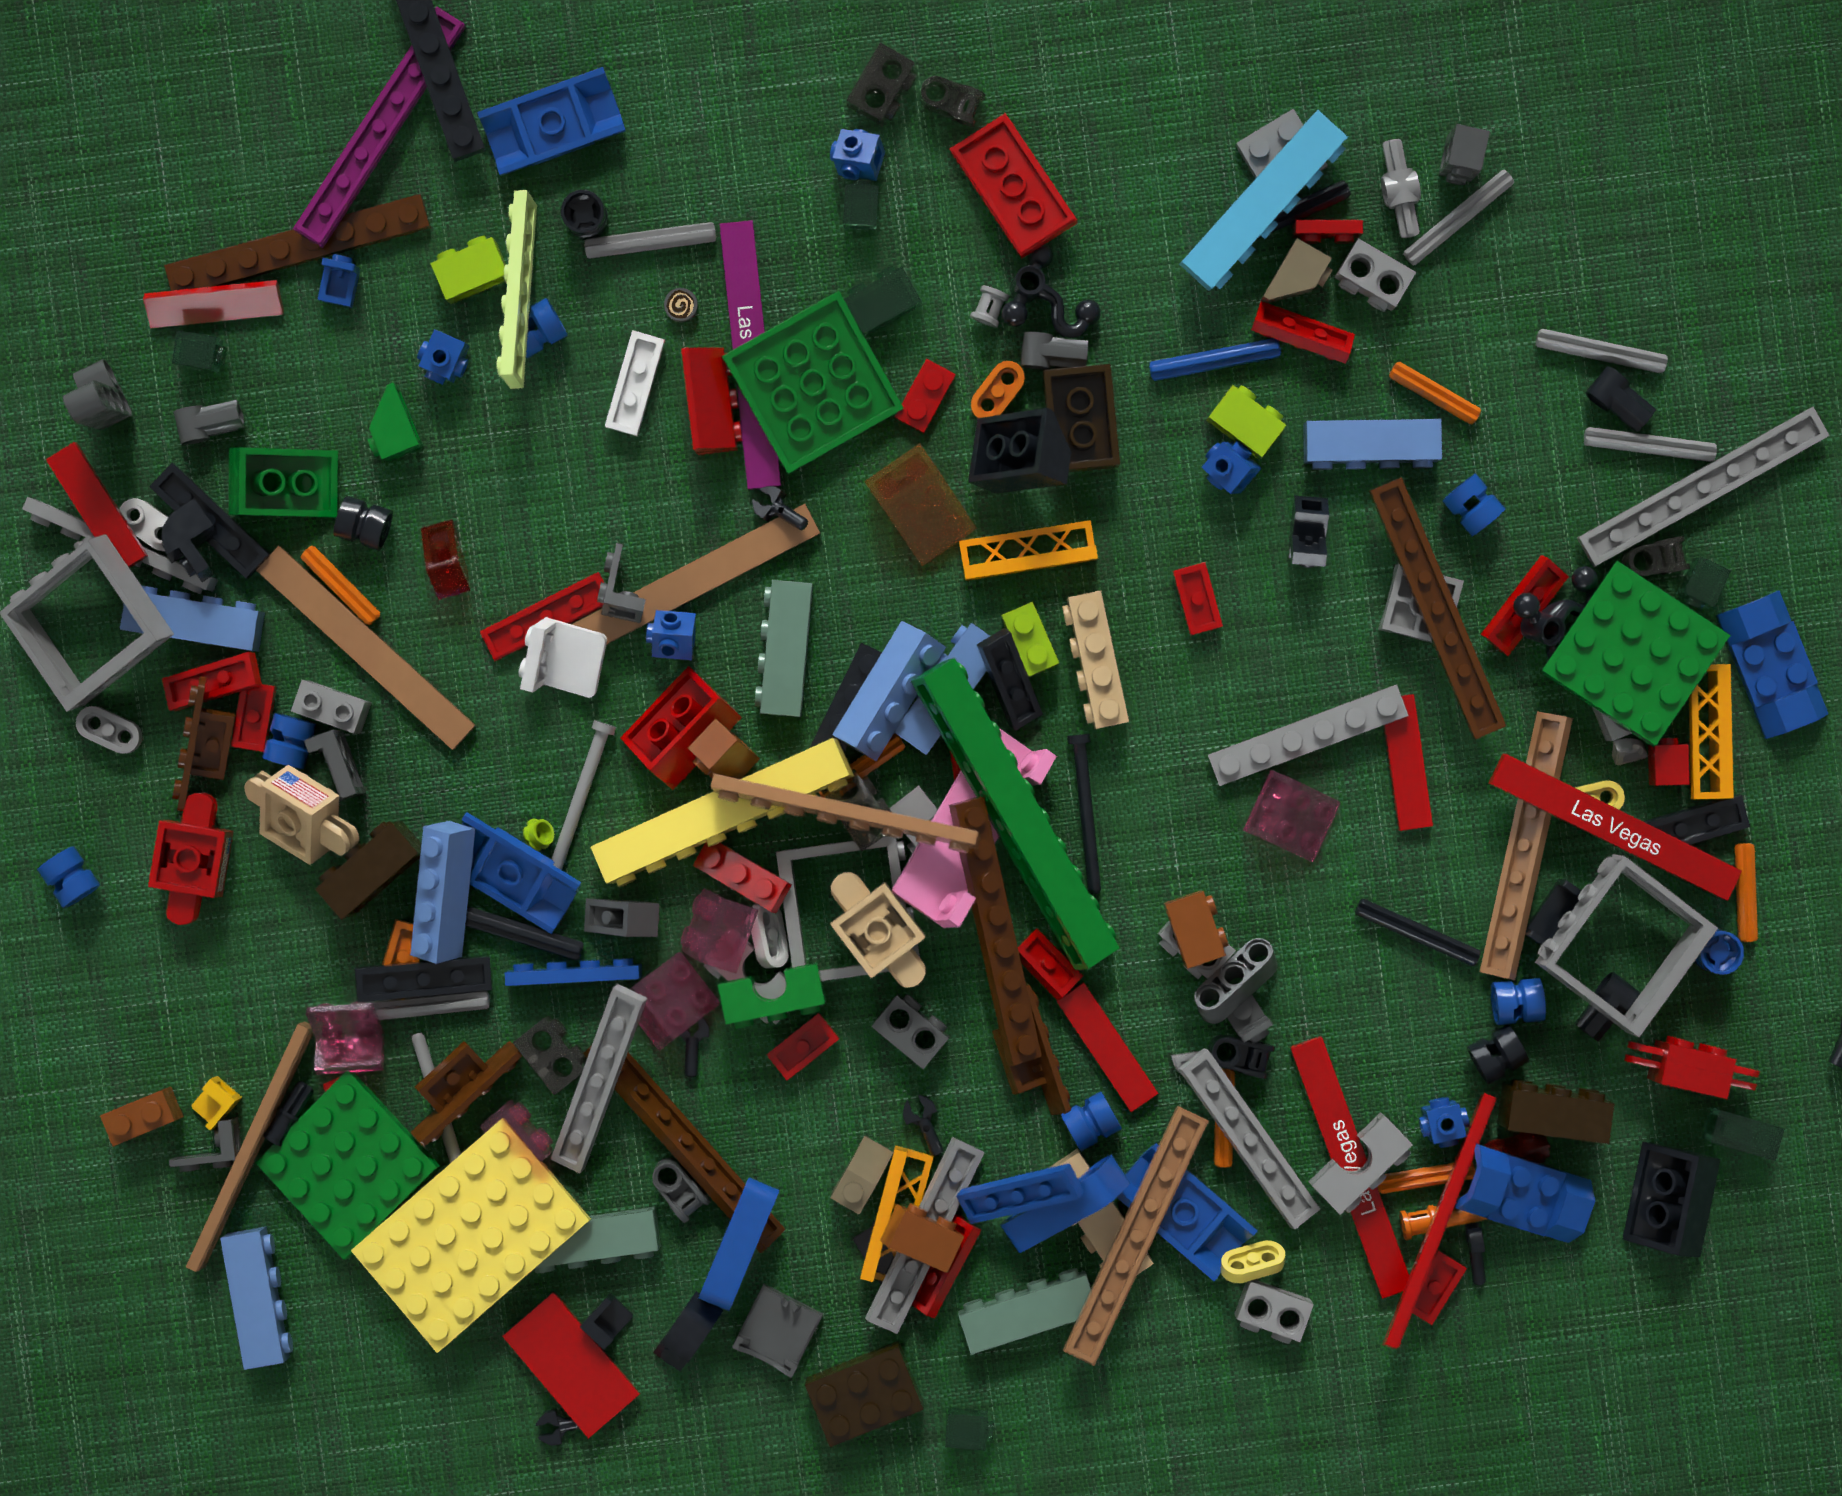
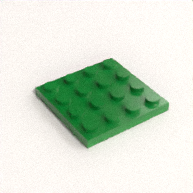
M839 291L721 356L787 474L904 409Z
M1616 561L1541 673L1652 747H1655L1731 635L1619 561Z
M352 1069L347 1070L299 1118L298 1122L296 1121L291 1126L281 1147L273 1144L256 1162L261 1170L343 1260L349 1259L353 1255L351 1250L389 1218L440 1167L434 1158Z

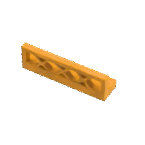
M1091 520L959 541L965 581L1098 559ZM1085 528L1087 547L1073 549L1063 542L1070 531ZM1065 532L1061 539L1053 535V533ZM1040 535H1048L1057 542L1051 552L1039 554L1030 546ZM1032 537L1028 544L1020 540L1021 538ZM1014 540L1024 547L1017 558L1006 559L998 553V550L1005 541ZM999 542L995 549H992L990 546L987 545L990 543ZM981 545L991 552L985 563L969 564L967 547ZM1060 545L1067 549L1062 551H1056ZM1027 550L1034 554L1030 556H1024ZM994 556L1001 559L998 561L990 562Z
M1711 664L1707 670L1708 693L1706 694L1697 684L1689 696L1691 799L1734 798L1731 664ZM1698 694L1703 698L1699 703ZM1706 703L1709 704L1708 728L1699 720V710ZM1699 728L1703 731V733L1700 736ZM1707 736L1709 737V761L1699 752V744ZM1709 769L1710 792H1700V778Z
M895 1145L860 1279L873 1282L874 1279L884 1280L886 1274L876 1272L879 1258L889 1252H892L895 1257L896 1251L888 1248L881 1252L883 1243L880 1239L890 1220L892 1210L896 1207V1195L909 1187L915 1198L914 1205H920L934 1156ZM906 1157L925 1161L922 1174L909 1181L903 1170ZM902 1176L906 1183L899 1187ZM920 1181L918 1191L916 1193L912 1185Z

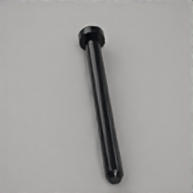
M1090 734L1067 736L1068 744H1073L1088 891L1090 894H1099L1101 891L1086 747V743L1091 742Z

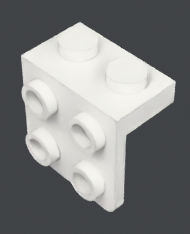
M545 617L527 631L525 637V646H528L527 656L522 660L519 668V677L522 678L520 689L533 693L542 685H547L588 698L594 696L598 688L607 637L599 632Z

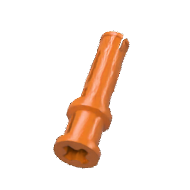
M1428 1205L1425 1210L1407 1213L1405 1210L1399 1211L1401 1229L1405 1240H1411L1412 1236L1427 1232L1437 1206ZM1453 1208L1446 1228L1487 1220V1218Z

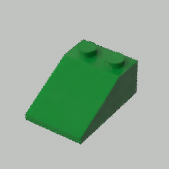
M229 448L228 515L337 517L338 451Z

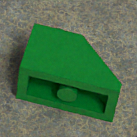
M394 382L388 384L369 427L372 437L368 439L374 456H380L385 462L392 461L424 447L399 386Z

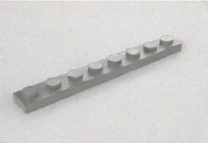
M1811 407L1577 537L1590 563L1595 567L1830 435L1814 407Z

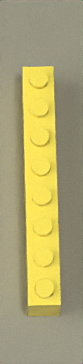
M831 738L740 780L817 796V792L826 788L829 789V792H834L847 786V779L853 777L854 774L839 740ZM713 791L591 846V850L605 883H617V886L621 887L635 881L636 873L646 869L649 874L666 867L665 860L674 856L681 860L697 853L695 847L707 842L708 847L726 840L725 834L737 829L738 833H742L757 826L755 820L766 815L769 820L785 814L783 812L784 807L771 805L770 810L761 809L750 805L751 800L738 798L737 803L719 799V793Z

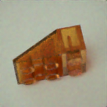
M920 443L864 481L921 566H924L977 529Z

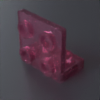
M1270 770L1243 831L1313 862L1336 815L1340 802L1299 781Z
M703 888L701 895H697L693 902L692 913L694 915L690 926H687L682 933V951L701 963L736 974L759 910L723 898L711 890Z
M681 952L675 954L629 989L647 998L638 1024L659 1051L719 1005V1000Z
M356 1001L348 1005L320 1004L316 1007L306 1008V1016L316 1038L314 1069L317 1075L345 1073L346 1071L366 1072L383 1070L385 1034L374 1004L358 1003Z
M511 1099L480 1125L481 1129L486 1133L499 1120L505 1118L540 1162L554 1151L550 1146L553 1143L551 1137L543 1128H535L529 1120L532 1117L530 1112L521 1102L515 1104Z

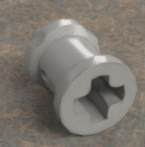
M982 285L980 289L982 292L976 311L971 312L970 318L982 324L998 328L999 322L997 319L1004 301H1008L1010 296L998 289ZM990 300H992L993 303L991 305L989 313H987V308L989 306Z

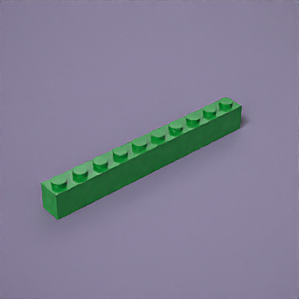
M955 658L942 661L913 679L911 683L976 797H984L991 824L1075 970L1090 969L1119 949L1115 941L1116 934L1113 928L1102 918L1099 912L1100 906L1095 897L1089 894L1085 888L1082 873L1076 866L1072 865L1068 858L1065 843L1052 830L1049 815L1043 808L1039 807L1035 800L1032 785L1022 777L1018 770V761L1015 755L1005 747L1001 740L1002 735L999 727L994 721L990 720L984 710L985 703L982 697L972 689L967 680L968 673L965 667L957 662Z

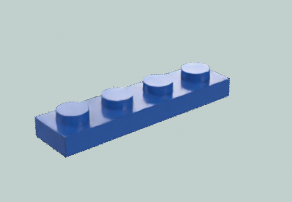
M633 958L613 959V965L600 966V960L580 961V967H567V962L565 961L546 963V969H533V963L513 964V970L505 972V986L640 979L642 977V964H633Z
M1068 1163L961 1189L956 1197L970 1224L1077 1200L1083 1195L1084 1190L1071 1164Z

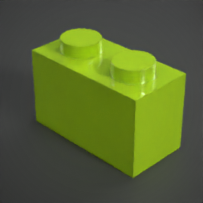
M486 236L474 238L467 242V248L457 252L455 249L446 250L436 256V261L430 263L444 297L450 304L505 282L504 267L506 263L493 237L488 239Z
M1232 385L1206 421L1234 442L1238 441L1245 445L1252 455L1260 460L1285 428L1286 424L1281 421L1283 415L1269 405L1263 408L1254 400L1257 396L1246 387L1241 385L1237 388Z
M1033 602L1001 615L1006 629L1012 634L1028 677L1059 664Z

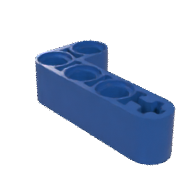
M1112 1155L1095 1163L1078 1178L1084 1190L1080 1199L1013 1214L1000 1224L1018 1253L1033 1247L1101 1210L1114 1201L1130 1185L1129 1180Z
M750 1177L748 1178L703 1285L699 1299L730 1311L780 1190Z

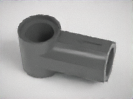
M1024 332L1020 366L1047 370L1050 367L1072 368L1086 366L1088 341L1054 338L1052 334L1041 332Z
M238 400L206 407L202 405L189 406L173 411L181 445L200 443L209 440L210 436L245 429L243 411Z

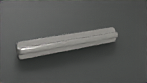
M1501 170L1408 247L1403 253L1406 260L1413 266L1418 264L1514 184L1512 176L1506 170Z
M707 222L589 238L585 240L584 246L587 258L591 259L710 243L716 241V229L714 223Z
M1540 329L1536 336V346L1539 348L1642 370L1663 373L1668 363V356L1665 354L1552 330Z
M1593 427L1587 428L1584 433V445L1708 462L1714 461L1717 455V445L1709 442Z
M486 990L360 1002L357 1007L359 1020L366 1022L482 1010L489 1008L490 997Z

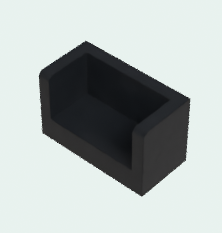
M1558 879L1527 924L1525 936L1539 946L1547 939H1552L1559 929L1558 923L1568 911L1572 912L1579 902L1577 898L1581 890L1567 880Z

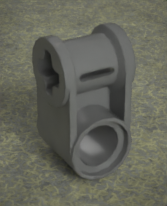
M664 1158L657 1163L652 1176L653 1184L683 1223L689 1221V1215L703 1204L709 1205L711 1203L704 1189L690 1176L678 1160ZM672 1168L677 1173V1179L671 1183L664 1182L659 1176L661 1169Z

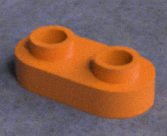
M1003 361L992 370L972 397L971 410L976 418L1002 415L1023 387L1025 375L1019 364L1013 361ZM1005 373H1010L1014 377V382L1006 385L1002 382L1001 377ZM988 399L994 403V408L991 411H984L982 409L981 403L984 400Z

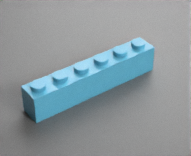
M1317 110L1179 265L1208 291L1214 286L1221 289L1233 276L1229 269L1238 260L1243 264L1256 250L1252 243L1260 235L1266 239L1276 228L1278 223L1274 219L1282 210L1288 214L1301 200L1296 194L1304 185L1310 189L1323 175L1319 170L1327 160L1333 164L1346 148L1342 143L1346 140L1347 136Z

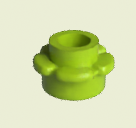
M531 819L523 829L524 840L536 851H540L541 848L546 849L554 840L553 827L544 819Z

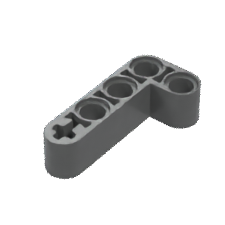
M105 359L73 373L78 389L63 395V401L70 416L77 424L103 430L132 416L130 406L111 367Z

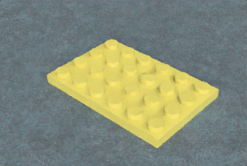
M504 1117L351 1251L432 1348L439 1353L587 1224L591 1218Z

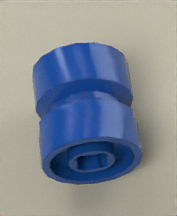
M547 298L530 306L526 347L527 359L542 351L544 343L548 342L553 345L568 336L562 322Z
M1476 473L1442 500L1453 515L1460 514L1462 517L1460 523L1471 537L1484 529L1506 509L1495 495L1486 494L1487 486ZM1475 495L1479 502L1468 510L1464 503Z
M274 713L269 730L273 734V738L266 741L262 758L278 764L305 769L309 752L304 740L314 736L317 724Z
M75 846L69 847L53 856L37 869L47 885H54L53 895L63 909L82 900L100 886L92 871L83 869L84 860Z
M1717 929L1694 963L1700 969L1715 974H1729L1741 965L1744 957V948L1740 939L1734 934Z
M1540 978L1521 979L1518 985H1514L1512 981L1492 982L1491 1004L1496 1025L1516 1024L1519 1018H1522L1526 1023L1545 1020L1546 1003Z
M1102 1091L1085 1099L1084 1107L1075 1105L1071 1107L1070 1112L1061 1114L1081 1152L1096 1144L1098 1136L1101 1135L1107 1138L1122 1130Z

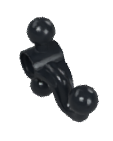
M1046 243L1027 255L1029 266L1021 268L1010 285V292L1014 300L1005 304L1002 309V318L1008 326L1018 327L1025 323L1028 316L1026 304L1034 301L1036 297L1050 303L1052 325L1056 332L1063 337H1079L1087 331L1090 325L1098 322L1101 316L1099 304L1094 300L1087 299L1079 302L1076 306L1075 316L1077 322L1074 325L1067 324L1064 319L1063 299L1057 291L1045 284V276L1041 271L1042 268L1050 265L1053 260L1051 247ZM1026 278L1031 280L1035 290L1029 291L1024 289L1020 279Z
M1579 567L1573 572L1571 577L1573 587L1579 592H1586V600L1583 604L1564 599L1553 602L1544 610L1539 611L1540 602L1532 593H1521L1514 601L1513 609L1515 614L1522 618L1520 625L1522 635L1527 639L1547 645L1546 654L1549 659L1564 638V621L1568 614L1578 617L1598 588V576L1591 567Z

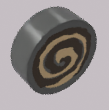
M676 288L667 294L664 308L672 320L680 323L688 322L694 318L698 311V301L690 290Z

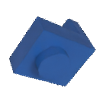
M333 254L332 259L322 258L321 265L324 266L317 300L349 308L353 307L361 269L352 264V258Z

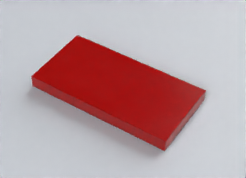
M1006 113L950 148V153L1021 259L1078 223L1076 217Z
M553 1292L502 1337L589 1439L633 1401L640 1392L609 1355L580 1328L581 1322L560 1297Z

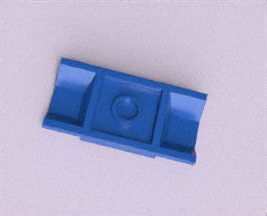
M603 67L477 112L491 146L500 176L530 165L534 166L626 131Z
M1779 590L1716 615L1721 629L1731 635L1727 640V645L1765 739L1790 732L1818 721L1829 714L1794 621H1791Z
M466 812L462 818V825L475 828L470 885L552 934L573 902L581 887V882L555 867L553 860L499 827L495 830Z
M1157 1143L1146 1150L1125 1174L1130 1185L1117 1198L1128 1208L1156 1152ZM1186 1169L1157 1233L1210 1279L1215 1281L1221 1273L1222 1256L1229 1250L1241 1247L1258 1230Z
M1476 1144L1474 1149L1477 1163L1475 1175L1468 1193L1456 1201L1454 1208L1567 1243L1585 1232L1595 1204L1591 1180Z

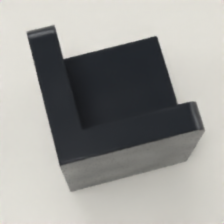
M610 1292L582 1322L580 1328L604 1350L619 1331L632 1319L633 1313Z

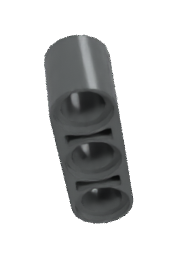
M1262 938L1250 940L1195 991L1194 999L1200 1016L1204 1021L1211 1024L1222 1022L1274 975L1278 964L1269 941ZM1258 956H1267V958L1261 962H1254L1255 958H1257ZM1234 978H1243L1238 984H1229ZM1210 1000H1219L1212 1007L1205 1006Z

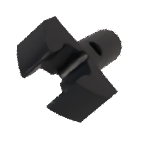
M766 486L759 489L771 497L772 506H763L752 499L755 513L767 522H769L772 516H778L799 530H804L808 526V520L784 505L783 499L787 494L775 486Z
M687 1013L677 1023L675 1036H681L686 1042L684 1074L686 1077L693 1078L698 1075L699 1041L703 1037L710 1036V1025L702 1014H699V1029L692 1036L691 1032L687 1029Z
M918 1095L924 1106L923 1117L921 1118L912 1111L910 1102L907 1099L903 1109V1118L906 1125L910 1123L918 1125L931 1155L934 1157L941 1155L943 1148L931 1123L932 1114L937 1112L933 1100L924 1095Z
M1478 1222L1465 1224V1240L1469 1248L1472 1280L1475 1285H1483L1486 1282L1483 1259L1485 1246L1482 1230Z
M557 1409L547 1410L535 1425L551 1423L554 1426H559L555 1432L540 1434L538 1437L539 1440L551 1446L562 1444V1436L566 1431L580 1429L571 1417L563 1418L558 1415Z

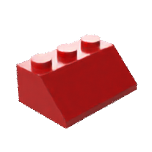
M724 347L681 348L693 450L698 455L738 450L737 442L743 441L741 423L734 422L733 409L739 408L736 388L730 389L729 376L732 375L721 357L726 354Z
M688 666L620 739L654 775L673 790L696 766L693 763L696 756L688 747L715 719L731 730L742 717Z

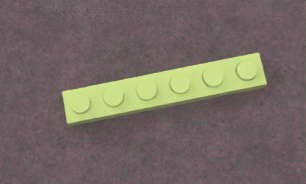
M527 190L514 191L513 204L509 205V219L512 223L511 234H508L506 238L509 264H506L504 267L507 290L506 295L502 296V311L505 316L504 325L500 326L499 329L502 355L497 359V372L510 389L524 387L537 204Z

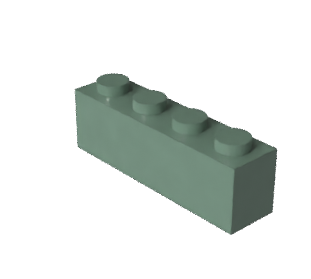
M772 580L771 587H765L764 607H769L768 620H762L761 640H767L766 652L759 653L758 673H764L762 687L756 686L755 706L761 707V714L802 717L813 594L812 583Z
M656 1207L589 1216L591 1220L537 1266L535 1273L554 1271V1265L568 1264L569 1269L585 1267L588 1265L587 1261L601 1259V1264L615 1263L621 1261L620 1256L634 1254V1259L653 1257V1251H658L661 1247Z
M1077 1268L1069 1269L1059 1273V1279L1046 1282L1045 1278L1028 1283V1289L1016 1293L1014 1289H1007L996 1293V1299L983 1303L982 1299H976L963 1304L964 1309L959 1311V1319L971 1355L1077 1321L1091 1291L1086 1272H1078Z

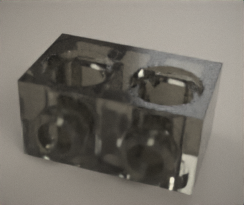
M880 42L847 98V107L880 126L884 124L886 119L892 121L901 105L897 102L903 90L909 92L917 78V74L914 73L915 62ZM888 65H897L902 72L898 78L888 79L884 76L883 70ZM878 93L884 97L885 102L879 108H872L866 103L868 96Z
M855 769L852 770L854 776L847 779V786L834 792H829L828 788L821 791L827 799L891 812L883 798L876 801L873 797L878 791L868 776L861 779ZM841 820L861 852L886 836L882 834L883 829L870 826L869 831L857 830L849 827L850 822Z
M546 1016L514 1041L513 1044L553 1095H555L582 1074L587 1058L578 1044L572 1046L565 1035L568 1032L564 1025L557 1018L552 1020L549 1016ZM545 1031L551 1036L552 1044L550 1048L543 1049L536 1044L535 1036L537 1032ZM564 1057L571 1061L573 1066L571 1074L563 1075L557 1071L556 1061L558 1058Z

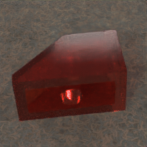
M453 520L420 528L426 571L438 600L470 591L468 570Z

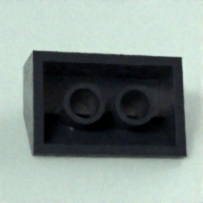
M1041 408L977 418L968 483L996 494L1067 485L1071 450L1053 410Z
M1642 1141L1622 1239L1677 1256L1701 1257L1721 1159L1693 1151Z

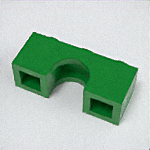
M816 962L785 969L786 990L780 997L775 999L764 998L757 992L753 976L720 982L718 990L726 1025L734 1023L735 1029L755 1025L754 1019L767 1016L768 1022L788 1018L787 1012L800 1009L801 1015L821 1011L820 1005L826 1004V997L819 963Z

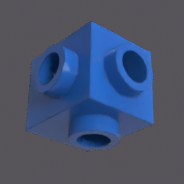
M841 129L838 141L833 142L830 151V159L834 162L838 175L849 180H857L858 178L877 180L885 155L880 136L868 133L862 129H854L853 131Z
M434 329L429 342H423L417 359L421 360L419 367L427 371L424 377L442 385L445 379L454 383L456 377L461 378L467 368L469 360L465 357L470 346L461 340ZM446 355L445 361L440 363V359Z
M1238 441L1235 443H1216L1207 452L1205 457L1208 460L1201 467L1209 474L1207 479L1211 484L1220 490L1224 488L1230 494L1241 493L1261 470V467L1250 458L1251 451Z
M656 610L654 623H648L646 632V643H652V657L692 660L696 639V613Z
M1442 1097L1430 1100V1105L1421 1107L1423 1117H1419L1421 1133L1423 1137H1428V1140L1433 1144L1439 1143L1440 1148L1450 1147L1459 1144V1138L1467 1137L1465 1128L1470 1127L1466 1108H1460L1459 1103L1449 1100V1097ZM1450 1118L1452 1122L1451 1128L1442 1129V1120Z

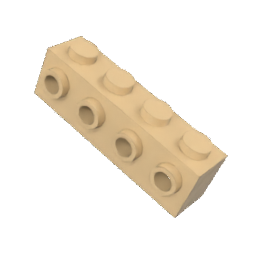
M1101 590L1068 597V605L1062 606L1066 626L1072 625L1075 638H1071L1069 641L1073 658L1079 657L1082 670L1077 671L1076 674L1080 691L1086 690L1089 703L1083 704L1087 724L1093 723L1094 729L1129 722Z

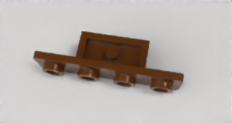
M200 676L198 686L191 685L188 705L195 706L193 718L186 717L183 737H189L188 749H180L177 768L184 769L182 780L175 779L172 799L179 800L177 808L179 811H183L185 807L190 775L224 780L235 713L202 708L207 677Z
M1028 984L1026 987L1042 1057L1015 1066L1007 1065L999 1028L993 1030L992 1033L1012 1094H1019L1041 1085L1051 1115L1066 1114L1071 1111L1069 1104L1070 1095L1067 1088L1063 1085L1059 1074V1061L1052 1052L1048 1040L1049 1031L1042 1022L1038 1010L1039 1001L1037 995Z
M465 1041L462 1042L415 1086L417 1091L435 1109L411 1131L417 1141L424 1147L429 1142L437 1140L442 1135L446 1126L454 1119L462 1117L475 1099L488 1093L493 1087V1083L503 1073L511 1071L517 1065L518 1059L523 1055L511 1041H508L484 1063Z

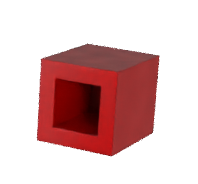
M1661 738L1655 747L1648 745L1649 785H1690L1689 744H1678V738Z

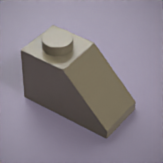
M1297 238L1260 301L1272 303L1312 292L1317 284L1323 287L1333 270L1327 267L1332 258Z
M864 1136L832 1191L830 1198L860 1215L883 1174L893 1151Z

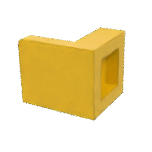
M218 1076L209 1079L202 1088L203 1092L191 1106L194 1111L208 1122L205 1127L210 1131L218 1127V1121L224 1119L242 1098L241 1095Z

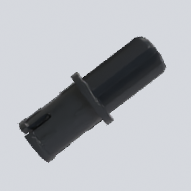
M302 1081L296 1083L283 1106L277 1107L278 1113L263 1134L264 1138L280 1147L282 1146V1142L291 1126L296 1121L298 1122L300 1113L314 1093L311 1086Z

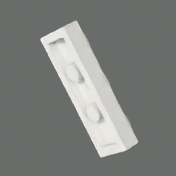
M632 330L605 423L606 428L638 437L665 339Z

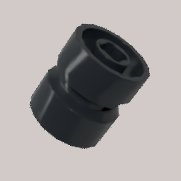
M576 190L571 192L562 203L561 217L564 224L575 237L583 240L596 238L606 230L609 223L608 212L601 199L595 193L589 190Z
M346 496L336 517L334 536L351 542L359 538L363 546L380 551L390 531L393 510L375 504L367 508L365 501Z
M1508 1024L1494 1031L1489 1041L1482 1038L1467 1046V1051L1474 1065L1488 1085L1504 1077L1506 1069L1515 1071L1530 1062L1520 1040Z

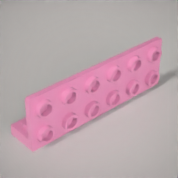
M1000 729L1001 740L1005 747L1015 755L1018 761L1017 768L1022 777L1028 780L1032 786L1040 785L1057 756L1047 749L1031 751ZM962 771L958 774L933 817V822L953 826L949 805L976 797ZM990 822L995 843L999 836ZM936 841L935 846L918 843L892 888V893L943 928L960 927L976 899L967 892L968 888L960 853L949 849V844Z

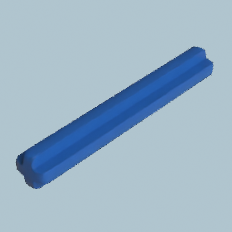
M1272 338L1152 361L1149 363L1150 375L1153 381L1278 358L1281 355L1279 341Z

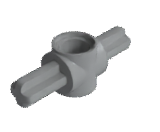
M1391 139L1382 144L1387 173L1381 177L1382 194L1385 205L1389 206L1390 209H1395L1401 238H1410L1418 235L1420 232L1414 206L1421 199L1420 184L1416 171H1413L1412 168H1407L1402 141L1400 139Z

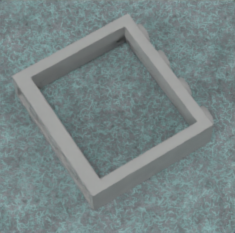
M106 534L95 538L88 535L82 541L76 542L73 545L76 550L71 554L66 553L55 559L51 563L53 568L48 573L45 571L33 577L29 581L31 587L26 591L23 589L10 596V604L0 611V615L66 712L86 705L174 635ZM93 558L144 634L80 683L30 609Z
M881 836L776 852L779 877L792 884L783 901L792 967L807 965L792 860L887 847L892 886L894 887L901 875L900 861L906 860L903 841H897V838ZM897 897L914 919L913 907H906V902ZM916 944L912 948L920 957L918 944ZM861 964L820 970L822 981L868 975ZM884 968L879 973L889 972V970Z
M1613 854L1612 857H1607L1600 864L1597 870L1599 874L1593 883L1586 885L1581 890L1577 898L1579 902L1572 912L1568 911L1558 923L1559 929L1553 938L1547 939L1541 945L1538 951L1540 956L1535 963L1625 1032L1640 1037L1718 928L1627 857ZM1620 873L1624 874L1690 925L1625 1015L1621 1014L1556 964L1559 957Z

